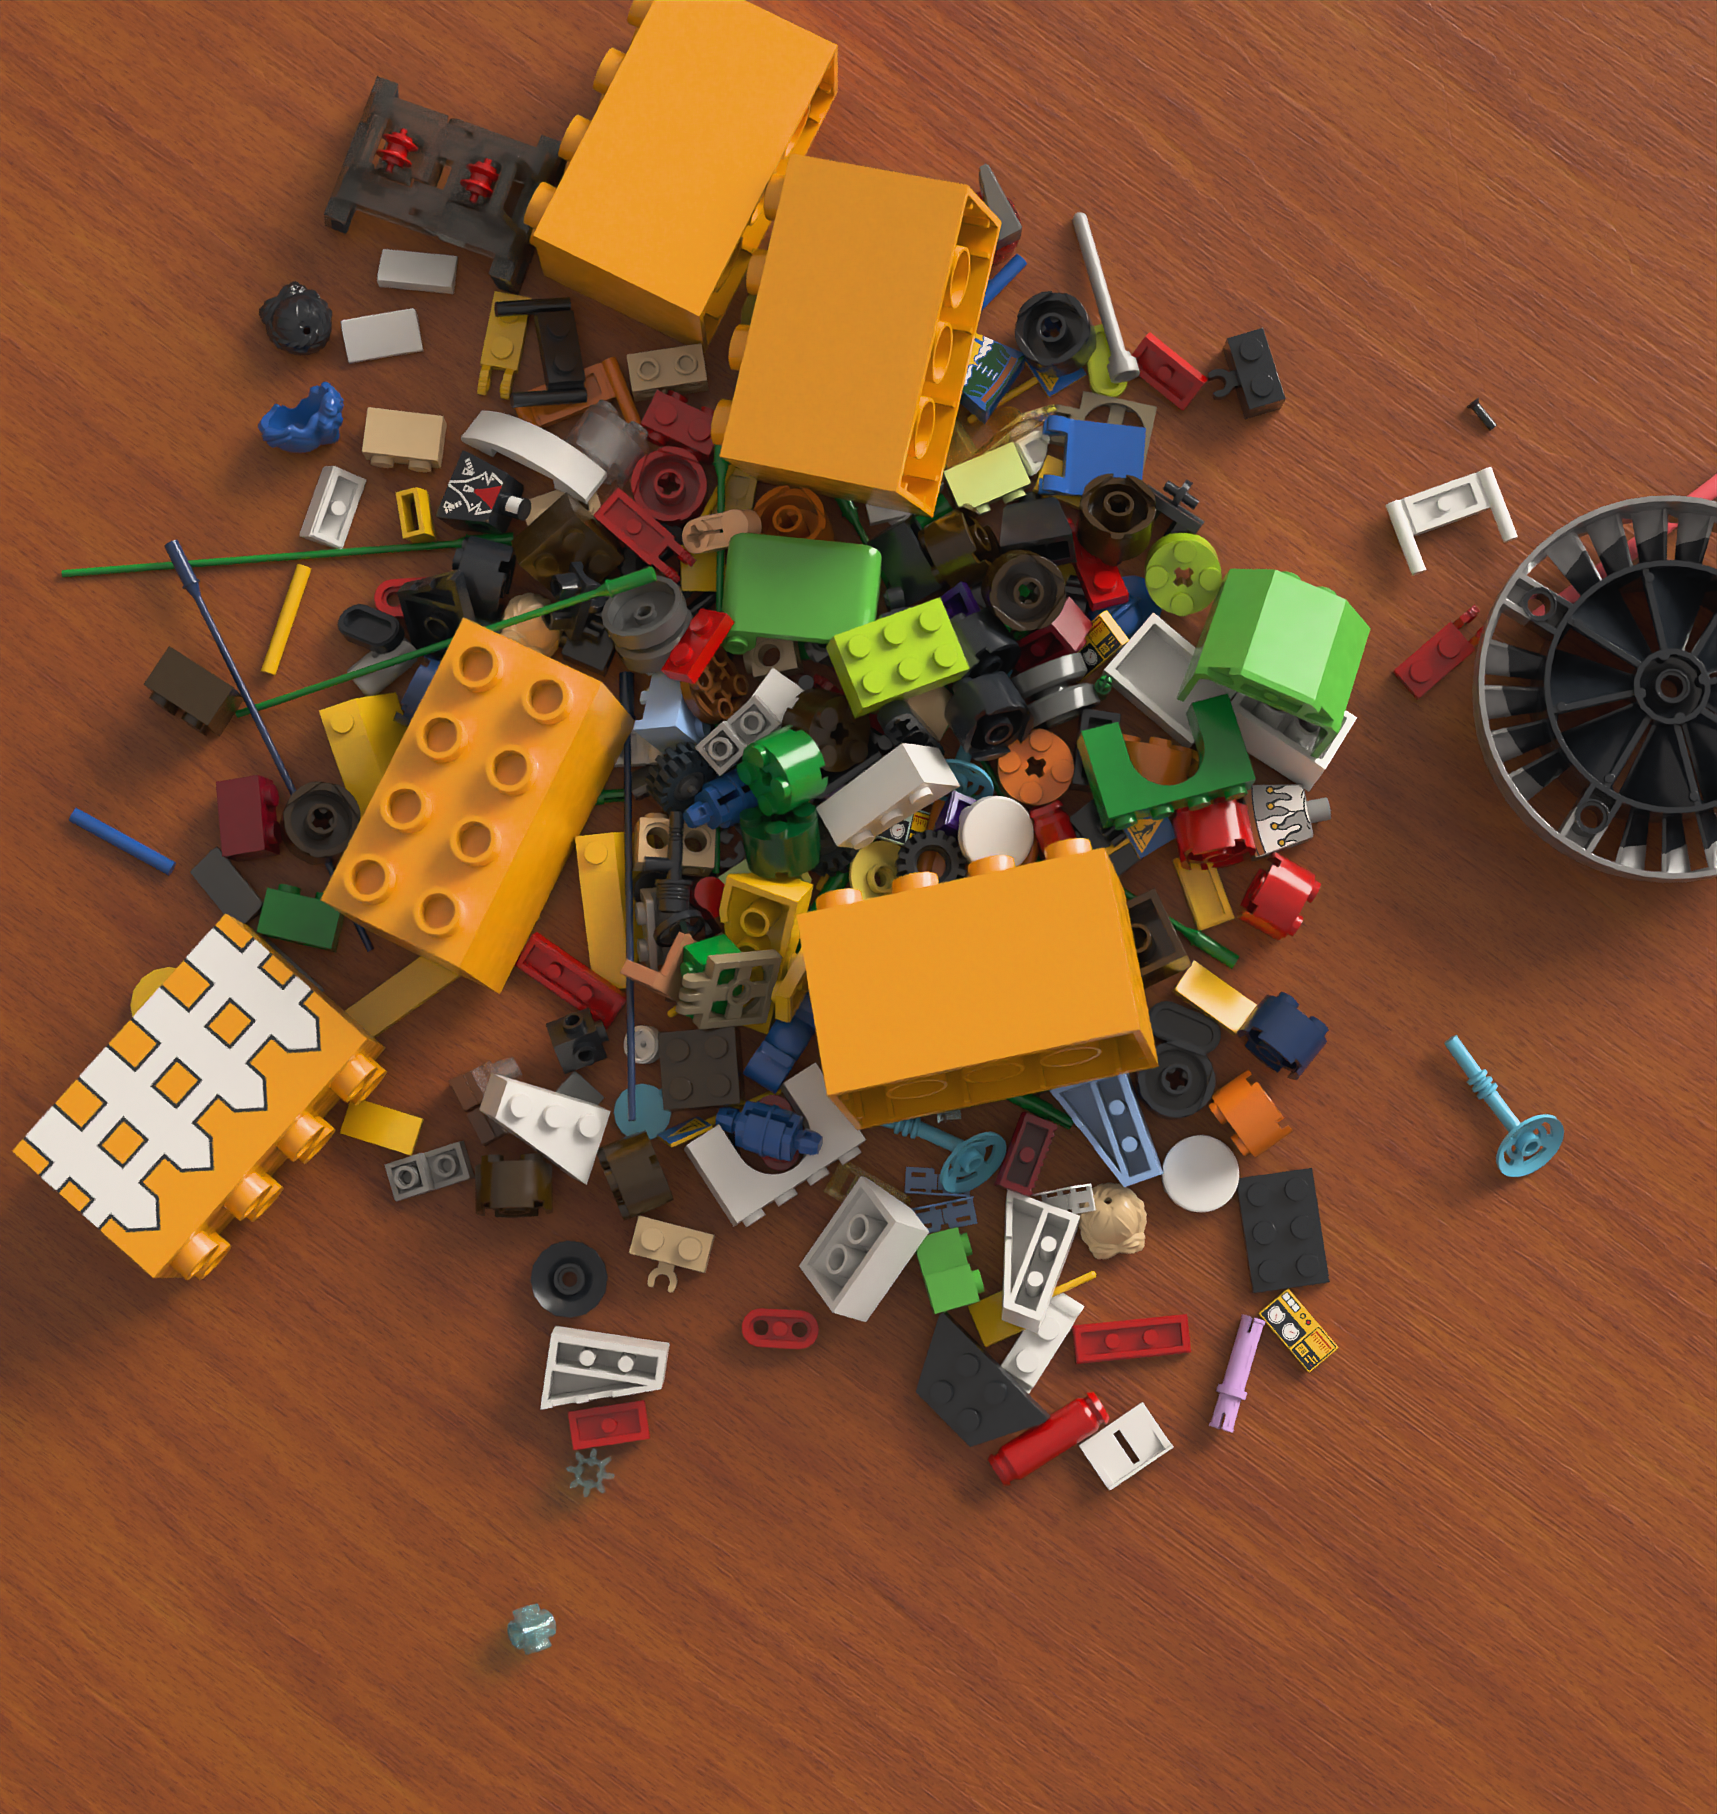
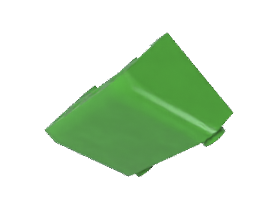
M754 533L734 535L729 541L721 612L727 613L735 623L720 646L732 654H744L755 648L757 637L828 644L832 637L837 634L876 621L881 583V553L877 549L864 544Z

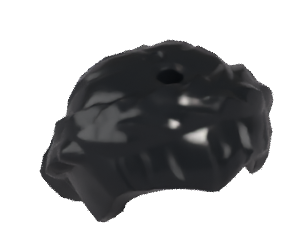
M291 282L283 286L276 297L266 300L259 309V316L265 324L267 335L277 349L285 350L293 355H310L319 352L330 339L332 310L316 291L307 289L298 282ZM308 327L310 329L309 333L304 334L303 330Z

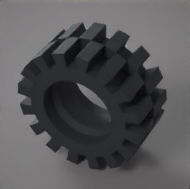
M925 830L913 835L900 848L895 862V867H897L896 876L899 878L907 874L918 873L916 863L920 854L925 851H935L944 858L946 864L944 874L938 879L939 883L958 880L965 877L967 859L962 854L960 846L955 842L956 839L952 835L947 836L944 834L945 832L940 830L937 832Z

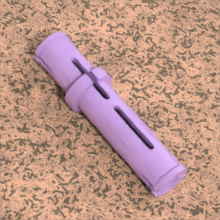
M1243 1314L1241 1315V1322L1223 1383L1218 1384L1216 1392H1219V1397L1212 1420L1209 1423V1426L1220 1429L1223 1417L1226 1414L1222 1429L1230 1433L1234 1431L1233 1427L1241 1400H1246L1247 1392L1244 1389L1262 1329L1265 1325V1321L1254 1318L1251 1332L1249 1333L1253 1318Z

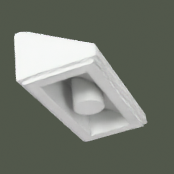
M383 249L377 274L379 287L454 294L458 256Z
M414 308L341 321L349 364L423 351L418 315Z
M324 466L299 536L335 549H343L366 479L336 466Z

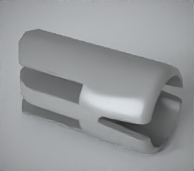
M404 637L402 643L389 653L379 654L373 651L367 653L351 666L347 673L415 651L416 649ZM418 658L353 679V681L366 697L377 695L408 670Z

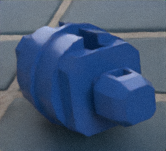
M737 768L722 776L717 775L715 779L705 783L702 791L694 796L695 804L684 811L683 819L689 828H698L705 824L712 830L718 827L729 828L736 823H740L739 814L742 810L758 806V800L749 785L744 784L740 780Z
M748 1100L742 1112L737 1108L721 1107L716 1116V1126L720 1125L722 1130L729 1133H734L735 1131V1146L758 1153L761 1157L768 1156L779 1160L792 1161L797 1149L799 1153L815 1155L819 1154L822 1147L823 1136L807 1128L803 1130L802 1115L782 1109L775 1104L771 1106Z

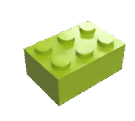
M940 597L837 634L832 637L826 646L854 718L879 710L885 704L894 700H906L958 681L970 669Z

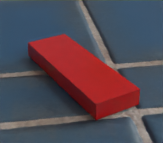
M538 932L532 934L514 965L579 1011L589 1007L594 1021L602 1019L606 1030L611 1027L627 1002L626 993Z
M1187 1314L1072 1326L1075 1364L1191 1353Z

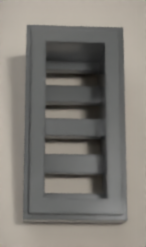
M984 164L979 167L978 178L982 200L1002 222L995 249L997 251L1019 240L1022 226L990 166Z

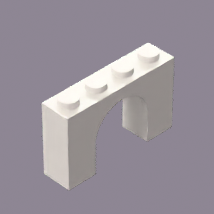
M816 1062L784 1082L780 1089L796 1114L803 1116L804 1128L818 1132L823 1136V1143L819 1154H804L801 1162L795 1168L785 1173L764 1174L752 1169L741 1159L720 1125L715 1126L687 1144L684 1148V1151L733 1226L741 1222L746 1227L750 1226L765 1216L762 1208L775 1201L779 1207L798 1194L794 1188L807 1180L811 1186L829 1174L826 1167L839 1159L841 1164L844 1165L862 1153L858 1146L866 1140L860 1130H856L827 1096L824 1075Z

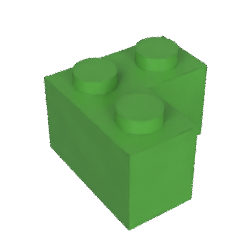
M958 1227L927 1235L916 1250V1255L933 1314L979 1302L978 1293L985 1292L979 1269L971 1271L970 1264L967 1262L966 1256L973 1255L967 1232L960 1234Z

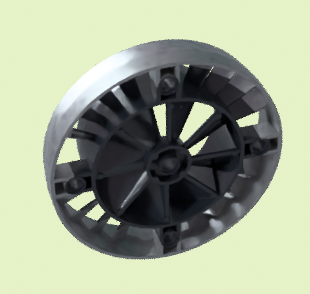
M1677 495L1647 496L1606 505L1576 518L1538 545L1514 571L1497 596L1480 636L1475 658L1472 688L1473 716L1479 745L1496 786L1520 819L1542 840L1571 859L1607 874L1633 880L1660 883L1690 882L1717 877V816L1714 811L1717 809V715L1709 711L1717 713V677H1709V674L1717 672V569L1702 564L1711 531L1717 533L1716 501ZM1668 522L1678 523L1675 560H1667ZM1633 523L1639 564L1633 565L1623 524ZM1589 535L1607 574V577L1604 579L1601 578L1580 537ZM1549 556L1580 594V597L1574 603H1571L1530 578L1527 574ZM1645 592L1659 651L1652 653L1622 594ZM1530 599L1540 600L1544 604L1545 614L1543 616L1533 615L1529 611L1528 601ZM1700 605L1712 611L1714 615L1693 650L1689 653L1684 650ZM1501 613L1545 639L1539 653L1492 639ZM1571 628L1629 663L1635 669L1630 674L1556 649V647ZM1485 674L1531 679L1530 687L1485 685L1484 677ZM1662 680H1668L1675 684L1677 688L1675 698H1669L1662 693L1660 687ZM1627 698L1630 700L1631 704L1566 731L1560 732L1557 720L1560 714ZM1530 714L1531 722L1494 731L1490 730L1488 719ZM1648 724L1652 725L1619 793L1614 792V782ZM1683 733H1684V736H1685V739H1686V742H1687V746H1688V749H1689V752H1690V755H1691V759H1692L1693 766H1694V769H1695V773H1696V776H1697V779H1698V783H1699V786H1700V790H1701V793H1702L1703 800H1701L1700 795H1699L1698 787H1697L1696 780H1695V777H1694V773H1693V769H1692L1691 762H1690V759H1689V755H1688V751H1687V748H1686V744H1685V740H1684V737H1683ZM1539 748L1542 757L1510 774L1507 773L1503 762ZM1556 778L1578 798L1558 831L1554 830L1527 802ZM1583 809L1591 810L1596 814L1597 825L1595 828H1588L1582 824L1580 814ZM1613 817L1627 820L1615 863L1592 854ZM1696 817L1708 867L1691 871L1683 820ZM1649 823H1662V871H1644Z

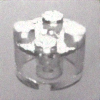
M600 399L596 405H590L564 438V441L585 454L607 472V478L604 480V483L611 485L616 480L617 488H623L631 478L638 461L650 453V447L645 441L649 434L638 423L630 421L628 424L617 416L618 411L610 403Z

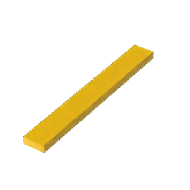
M420 956L345 1010V1012L376 1038L461 976Z

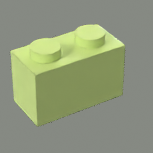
M1013 442L947 469L943 472L942 476L955 507L958 508L968 503L975 507L981 515L991 511L989 504L1003 499L1005 504H1009L1026 496L1024 489L1029 488L1031 484Z

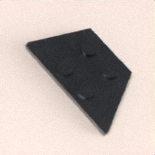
M461 570L406 582L397 592L410 641L416 650L453 638L463 618L476 623L463 571ZM448 648L430 654L442 660Z
M947 1311L939 1315L916 1393L969 1447L1042 1424L1051 1417Z

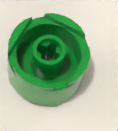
M786 725L747 745L743 751L742 762L737 765V773L740 780L744 784L749 785L758 800L760 810L766 816L785 814L823 794L827 787V777L821 778L820 768L825 766L819 748L813 739L802 729L797 732L791 730L792 725Z

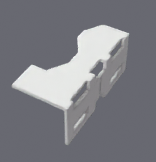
M1091 1184L1071 1186L1032 1195H1041L1042 1202L1065 1211L1072 1209L1074 1214L1096 1210ZM1086 1187V1191L1076 1192V1188ZM1070 1190V1194L1063 1195V1191ZM1057 1192L1058 1196L1047 1198V1194ZM1089 1202V1207H1079L1080 1203Z

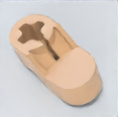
M733 509L723 513L701 516L689 521L685 525L682 532V541L685 548L691 553H714L728 549L730 538L736 534H760L762 529L759 515L751 509Z

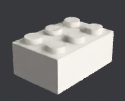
M1153 612L1104 669L1102 676L1107 675V679L1110 677L1113 688L1183 747L1190 748L1194 743V738L1186 712L1191 703L1227 693L1231 700L1237 691L1209 679H1199L1184 702L1176 699L1195 647Z

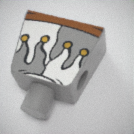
M1300 784L1252 785L1250 790H1247L1248 794L1239 798L1240 803L1248 807L1256 847V854L1251 857L1252 861L1268 857L1274 851L1279 853L1310 841L1313 838L1311 823L1331 820V810L1327 797L1306 801L1304 787Z

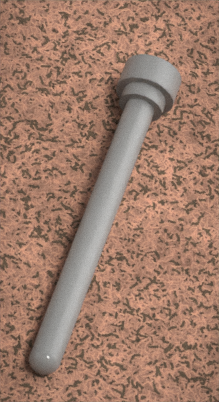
M1078 212L1073 216L1072 221L1111 352L1109 364L1107 365L1111 382H1126L1140 374L1136 358L1131 356L1129 351L1125 350L1087 216L1082 212Z

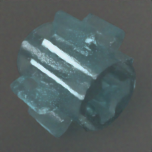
M593 1448L590 1457L586 1459L582 1453H575L580 1463L577 1467L568 1466L566 1468L567 1471L575 1473L576 1480L570 1484V1487L573 1488L579 1484L585 1487L584 1497L589 1496L593 1487H597L601 1493L606 1492L602 1481L605 1478H615L613 1473L606 1472L605 1467L612 1459L610 1457L605 1458L603 1461L598 1459L597 1448ZM585 1462L589 1466H594L595 1464L599 1466L600 1471L596 1474L599 1480L596 1483L592 1479H587L586 1481L582 1479L581 1474L585 1471L583 1467Z
M538 1603L512 1612L515 1620L509 1622L507 1631L511 1643L516 1648H524L525 1654L528 1655L551 1647V1642L548 1638L555 1635L556 1623L553 1615L548 1610H540Z

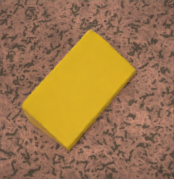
M1195 960L1172 990L1173 993L1205 1016L1213 1019L1220 1027L1233 1036L1237 1034V1031L1256 1006L1255 1003Z

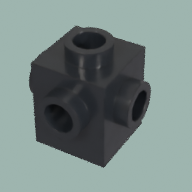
M589 1007L546 1023L553 1048L564 1074L608 1058L603 1045L604 1042L609 1041L608 1034L602 1019L594 1021Z

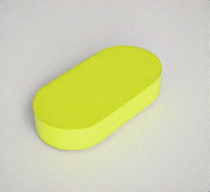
M1099 324L1094 326L1097 347L1086 363L1089 385L1093 393L1118 398L1125 391L1127 381L1113 383L1110 380L1107 365L1109 364L1111 352L1103 325Z

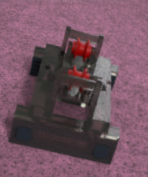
M377 76L324 212L325 226L346 234L355 210H359L429 236L437 235L442 241L494 258L489 275L497 288L519 295L536 251V247L529 243L533 228L524 224L525 212L534 192L542 182H546L556 188L558 187L567 164V160L558 156L561 141L541 135L537 147L460 119L451 118L449 120L448 115L399 99L398 83ZM383 138L386 141L383 149L377 150L380 140ZM375 153L380 157L376 169L372 163ZM446 165L452 169L444 190L436 187ZM412 179H416L414 180L411 188L407 187L410 186ZM516 181L524 184L511 219L503 210L512 183Z

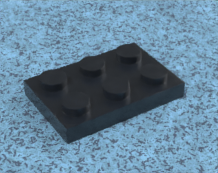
M1312 1168L1239 1178L1236 1190L1252 1293L1330 1282Z

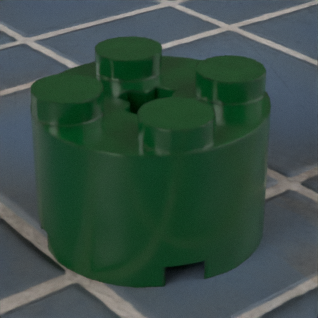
M806 802L785 814H774L772 816L763 814L759 805L740 812L739 818L745 858L749 870L754 874L764 878L776 879L775 873L788 872L789 877H795L810 871L819 863L821 858V840L817 812L814 805Z

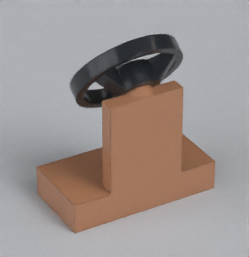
M699 910L679 912L664 920L654 930L653 938L656 944L660 947H671L660 972L626 959L620 973L646 989L678 1002L680 1000L678 997L680 988L683 987L681 986L683 978L680 972V965L683 963V946L697 942L692 937L699 933L705 925L702 913ZM690 918L698 919L693 926L685 920ZM677 923V925L673 926V927L669 930V934H667V935L664 936L663 938H660L661 935H662L669 927H671L672 925H674V924Z

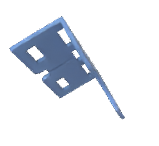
M906 1167L904 1194L970 1197V1191L964 1192V1194H949L941 1185L940 1174L939 1176L934 1174L935 1170L933 1168ZM911 1172L926 1173V1177H911ZM937 1177L938 1190H943V1193H931V1190H937ZM910 1189H926V1192L910 1191Z
M973 1196L912 1208L914 1213V1210L930 1208L928 1212L916 1214L923 1224L932 1223V1228H927L929 1233L940 1231L941 1225L944 1222L945 1224L948 1223L949 1228L977 1224ZM967 1200L968 1203L954 1207L952 1206V1203ZM947 1205V1208L942 1209V1212L941 1209H935V1206ZM970 1215L971 1220L956 1221L958 1217Z

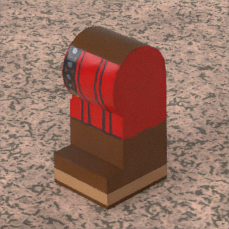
M701 877L693 880L689 904L692 908L702 913L713 931L705 939L725 934L724 923H721L719 913L724 883L715 877Z

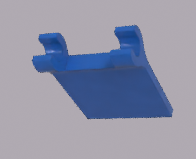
M1048 415L1047 419H1043L1042 434L1065 436L1062 477L1043 475V478H1039L1038 494L1082 497L1086 485L1094 478L1104 474L1114 473L1113 477L1126 478V475H1130L1142 480L1146 428L1074 420L1058 415Z

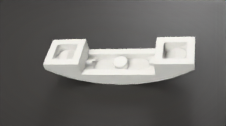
M482 410L461 436L462 442L492 457L496 452H499L553 479L556 489L569 493L573 498L587 504L607 478L605 470L572 445L532 423L508 414Z

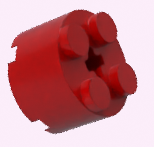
M673 446L658 448V450L642 457L633 470L631 477L633 499L656 521L667 523L669 526L676 525L683 529L689 521L701 516L708 501V484L702 465L692 453ZM670 482H674L677 491H672L670 495L664 494L662 487H668Z
M1225 797L1214 799V804L1198 810L1190 811L1188 806L1176 809L1177 816L1172 820L1181 867L1186 870H1192L1190 863H1200L1201 870H1209L1207 863H1213L1212 868L1219 869L1243 862L1242 854L1249 852L1251 857L1255 855L1256 847L1248 807L1245 804L1237 803V799L1226 801Z
M1274 851L1266 859L1272 863L1267 871L1259 868L1246 890L1240 904L1246 911L1238 912L1237 919L1278 941L1287 935L1291 937L1295 935L1303 921V916L1299 915L1306 901L1311 903L1319 892L1321 883L1315 880L1314 873Z

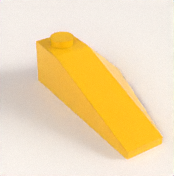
M396 692L355 698L319 710L344 786L358 803L360 821L407 730V727L393 721L396 712L404 715Z
M625 832L575 836L591 970L618 989H626V976L620 973L626 961ZM632 832V856L634 845V832ZM654 835L646 836L647 843L655 849ZM633 871V879L641 872ZM633 899L634 962L638 963L637 939L643 938L642 925H637L636 902Z
M754 873L729 874L726 877L719 909L720 921L724 923L725 935L741 952L775 949L782 956L777 981L779 979L783 980L787 974L789 960L796 951L800 939L797 915L808 912L814 884L789 877L783 873H775L776 879L764 878ZM753 966L750 981H762L764 977L762 967ZM755 997L751 998L750 1001L744 1004L743 1008L746 1007L751 1001H753ZM771 1001L766 1023L743 1026L768 1034L775 1018V1002Z

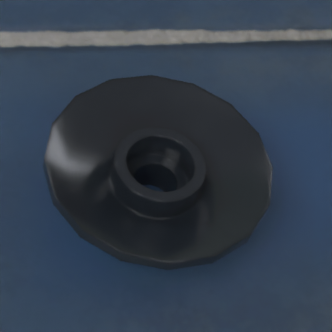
M567 1240L552 1244L540 1253L533 1265L530 1281L533 1294L544 1309L555 1316L572 1318L585 1315L599 1304L606 1292L608 1276L605 1263L594 1249L584 1243ZM567 1272H573L577 1276V1283L572 1287L566 1286L563 1282V1276Z

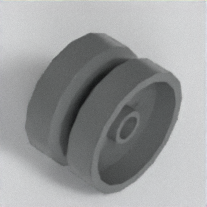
M657 576V581L617 594L614 598L610 597L602 611L603 625L610 639L614 642L621 662L629 670L641 674L662 671L661 669L669 658L671 651L678 644L689 627L691 620L694 618L691 611L687 608L686 600L680 587L672 579Z
M1081 653L1062 656L1011 678L1025 703L1035 700V702L1027 705L1034 717L1032 729L1056 727L1077 718L1083 708L1092 709L1100 704L1101 701L1094 684L1082 683L1069 687L1081 680L1088 671Z

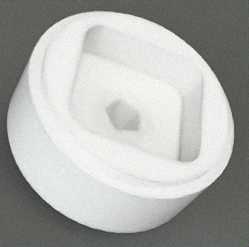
M644 1025L635 1026V1063L650 1064L660 1057L658 1033L660 1032L656 1028ZM626 1034L625 1039H624V1051H625V1054H626V1055H627V1034Z

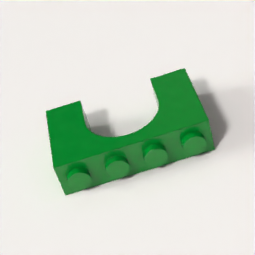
M1228 693L1192 702L1188 708L1186 717L1198 751L1199 765L1196 774L1180 784L1160 785L1141 776L1131 763L1118 722L1081 731L1076 743L1103 828L1115 826L1116 830H1122L1138 823L1137 819L1151 816L1152 820H1160L1173 815L1175 809L1188 806L1190 811L1198 810L1210 805L1213 799L1225 797L1226 801H1232L1248 794L1247 790H1250L1256 778Z

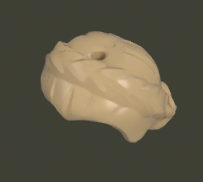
M525 593L518 595L510 600L501 619L503 621L551 605L552 603L549 599L539 594ZM539 616L504 628L500 635L550 658L559 648L558 644L564 630H549L542 617Z
M1105 1183L1092 1188L1096 1210L1077 1215L1080 1216L1078 1227L1081 1230L1082 1240L1089 1246L1093 1256L1097 1259H1109L1118 1253L1132 1254L1142 1251L1145 1246L1144 1230L1147 1223L1144 1202L1131 1189L1124 1187L1122 1184ZM1108 1200L1112 1201L1110 1204L1105 1203ZM1089 1202L1081 1203L1079 1207H1089Z

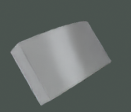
M754 695L727 721L721 722L695 748L718 775L722 776L742 760L743 751L747 745L776 731L782 723L758 695Z
M464 1141L385 1164L395 1201L475 1178Z

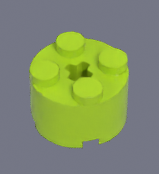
M1170 533L1157 540L1147 553L1144 565L1147 591L1152 600L1163 610L1178 616H1187L1188 614L1203 610L1217 596L1222 583L1221 567L1216 551L1203 537L1192 533ZM1178 567L1182 570L1190 568V577L1187 579L1183 577L1176 579L1175 569Z

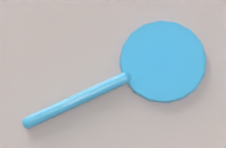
M635 1085L636 1121H628V1089L624 1090L616 1100L614 1108L617 1126L626 1136L646 1130L650 1140L656 1138L657 1134L666 1129L671 1116V1112L663 1109L662 1088L659 1090L652 1085Z

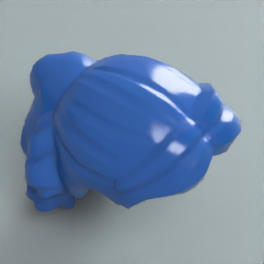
M323 382L320 386H312L308 397L303 398L294 408L274 404L271 410L258 423V429L262 434L263 440L270 447H277L292 453L309 452L320 445L336 443L339 440V427L343 423L342 410L344 399L335 390V387L331 386V383Z

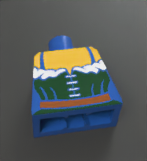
M976 333L960 404L970 413L974 414L980 422L985 424L1023 371L1025 365L1024 354Z

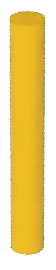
M301 564L296 566L261 672L272 676L276 675L311 572V568Z

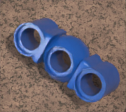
M809 990L791 1022L787 1023L778 1019L775 1021L742 1073L774 1094L777 1093L795 1062L799 1059L816 1032Z

